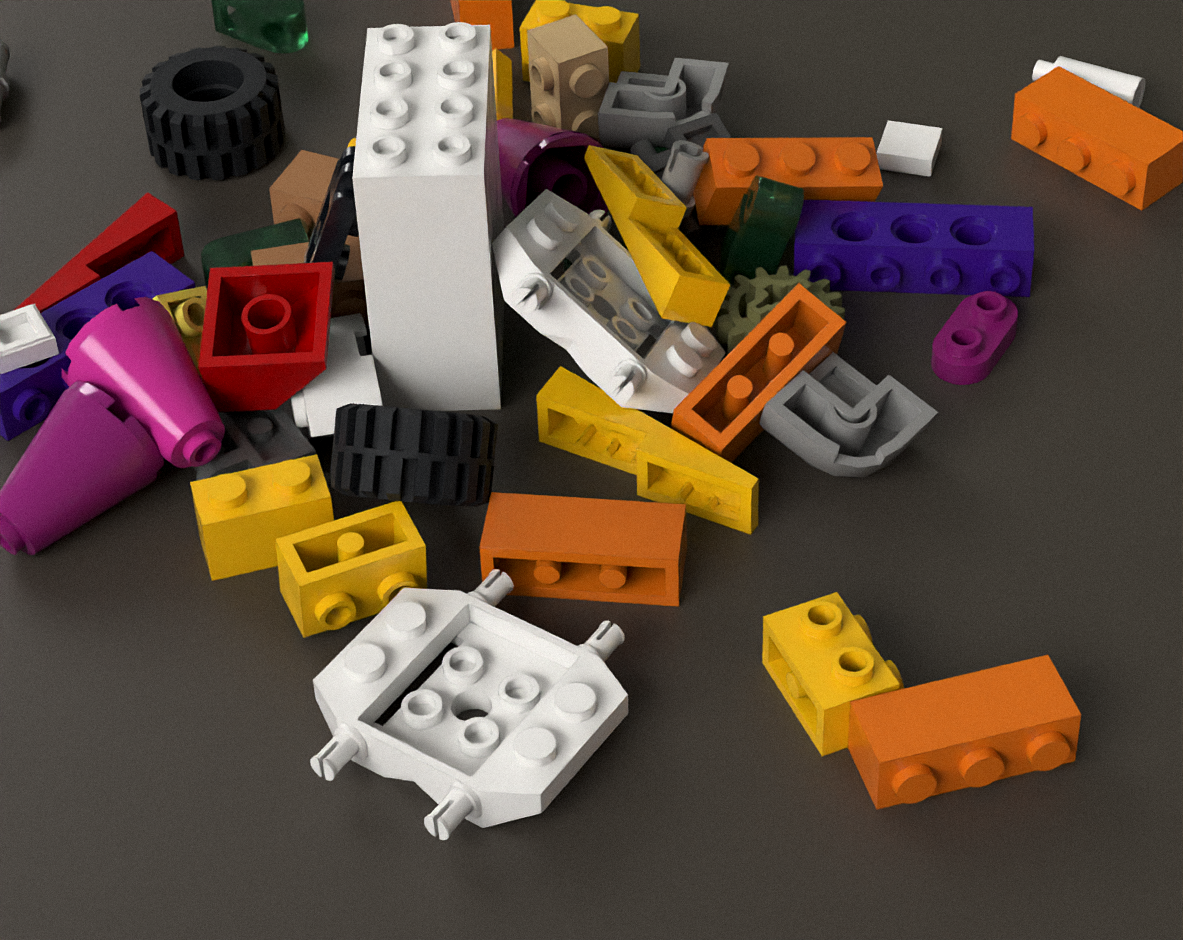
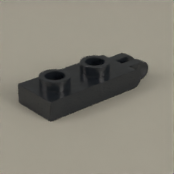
M355 146L346 148L335 166L304 255V263L333 262L335 268L334 279L337 280L343 279L348 264L350 245L345 244L347 236L358 237L359 235L352 179Z

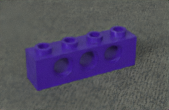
M797 199L794 276H797L805 269L811 271V282L814 283L818 280L827 279L830 281V290L954 295H973L983 291H992L1002 296L1030 297L1034 260L1033 207Z
M151 251L43 311L41 315L56 338L59 354L0 374V435L9 441L47 418L63 391L69 388L62 378V369L68 372L71 360L65 354L69 343L92 318L115 304L123 311L140 306L134 298L147 297L152 299L157 295L196 288L195 282Z

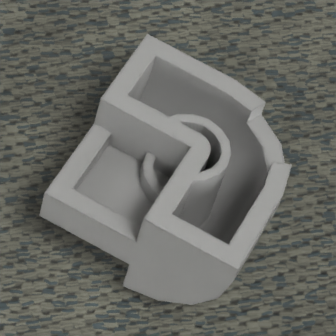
M674 58L668 76L621 71L617 83L609 82L598 112L599 137L602 146L631 149L637 142L649 139L653 147H666L663 141L668 128L717 113L729 73V63Z
M833 352L811 373L808 374L802 370L764 406L759 424L765 431L816 469L838 477H866L888 466L935 420L938 412L891 375H888L878 385H875Z

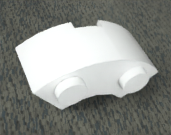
M360 313L331 318L327 369L290 398L295 425L298 428H308L310 441L334 437L336 409L350 403L383 406L373 355H367L364 336H367V331Z

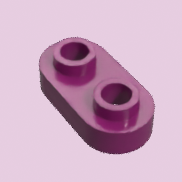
M992 291L979 292L965 298L933 340L931 367L936 376L956 385H970L984 380L991 373L1016 336L1018 309L1010 299Z

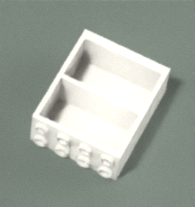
M454 22L445 26L409 27L404 24H391L383 28H367L352 179L372 355L382 405L432 411L501 409L504 298L492 242L504 230L491 27L490 25H471L464 22Z

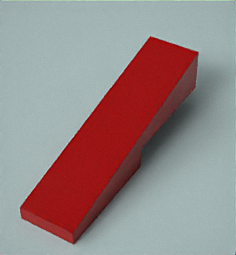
M147 192L14 310L35 304L39 312L42 313L151 251L169 264L184 257L177 211Z

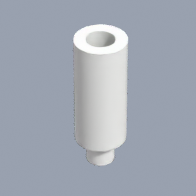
M1059 56L1055 63L1039 59L1035 64L1032 74L1033 81L1060 66L1138 108L1141 105L1145 91V78Z

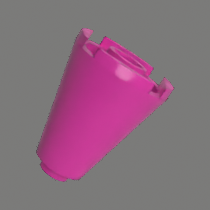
M147 297L134 298L140 306L125 311L117 304L104 309L87 322L69 343L65 354L71 360L68 372L62 369L63 380L69 387L74 382L81 381L89 383L107 393L115 400L107 410L117 416L122 422L132 415L155 442L162 457L178 468L200 467L210 462L221 449L225 427L171 314L159 301Z

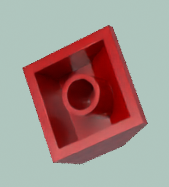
M333 262L210 268L198 368L217 412L276 410L327 369L335 275Z

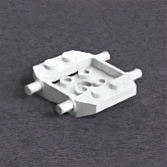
M545 189L492 242L504 301L539 333L566 349L583 372L621 407L673 413V410L719 364L726 352L707 326H702L695 322L685 323L660 317L629 251L608 233L612 225L611 217L608 215L603 221L600 220L605 213L604 210H594L588 215L583 210ZM567 258L573 264L556 280L551 273ZM650 334L656 339V342L642 358L636 351Z
M493 569L489 576L474 591L467 594L458 590L403 588L313 679L316 701L333 738L317 755L310 759L311 767L321 778L325 774V780L332 781L336 774L352 760L383 777L414 781L438 804L424 818V824L433 836L436 837L439 833L440 840H447L464 819L485 828L541 814L629 713L628 694L604 663L613 651L624 642L625 635L617 624L614 623L611 627V621L607 620L599 625V628L584 644L577 646L496 608L495 606L514 588L511 578L505 572H502L500 575L499 569ZM449 643L458 646L444 655L442 664L418 690L410 692L404 697L401 708L383 726L375 723ZM469 709H480L488 713L485 717H474L466 721L456 717L461 712Z

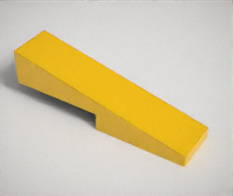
M589 145L584 160L660 317L685 323L695 322L702 326L712 327L730 284L678 229L687 207L638 155Z
M562 366L556 370L536 395L539 442L637 475L638 496L658 503L686 504V512L749 535L758 526L759 478L638 409L621 407L601 388Z

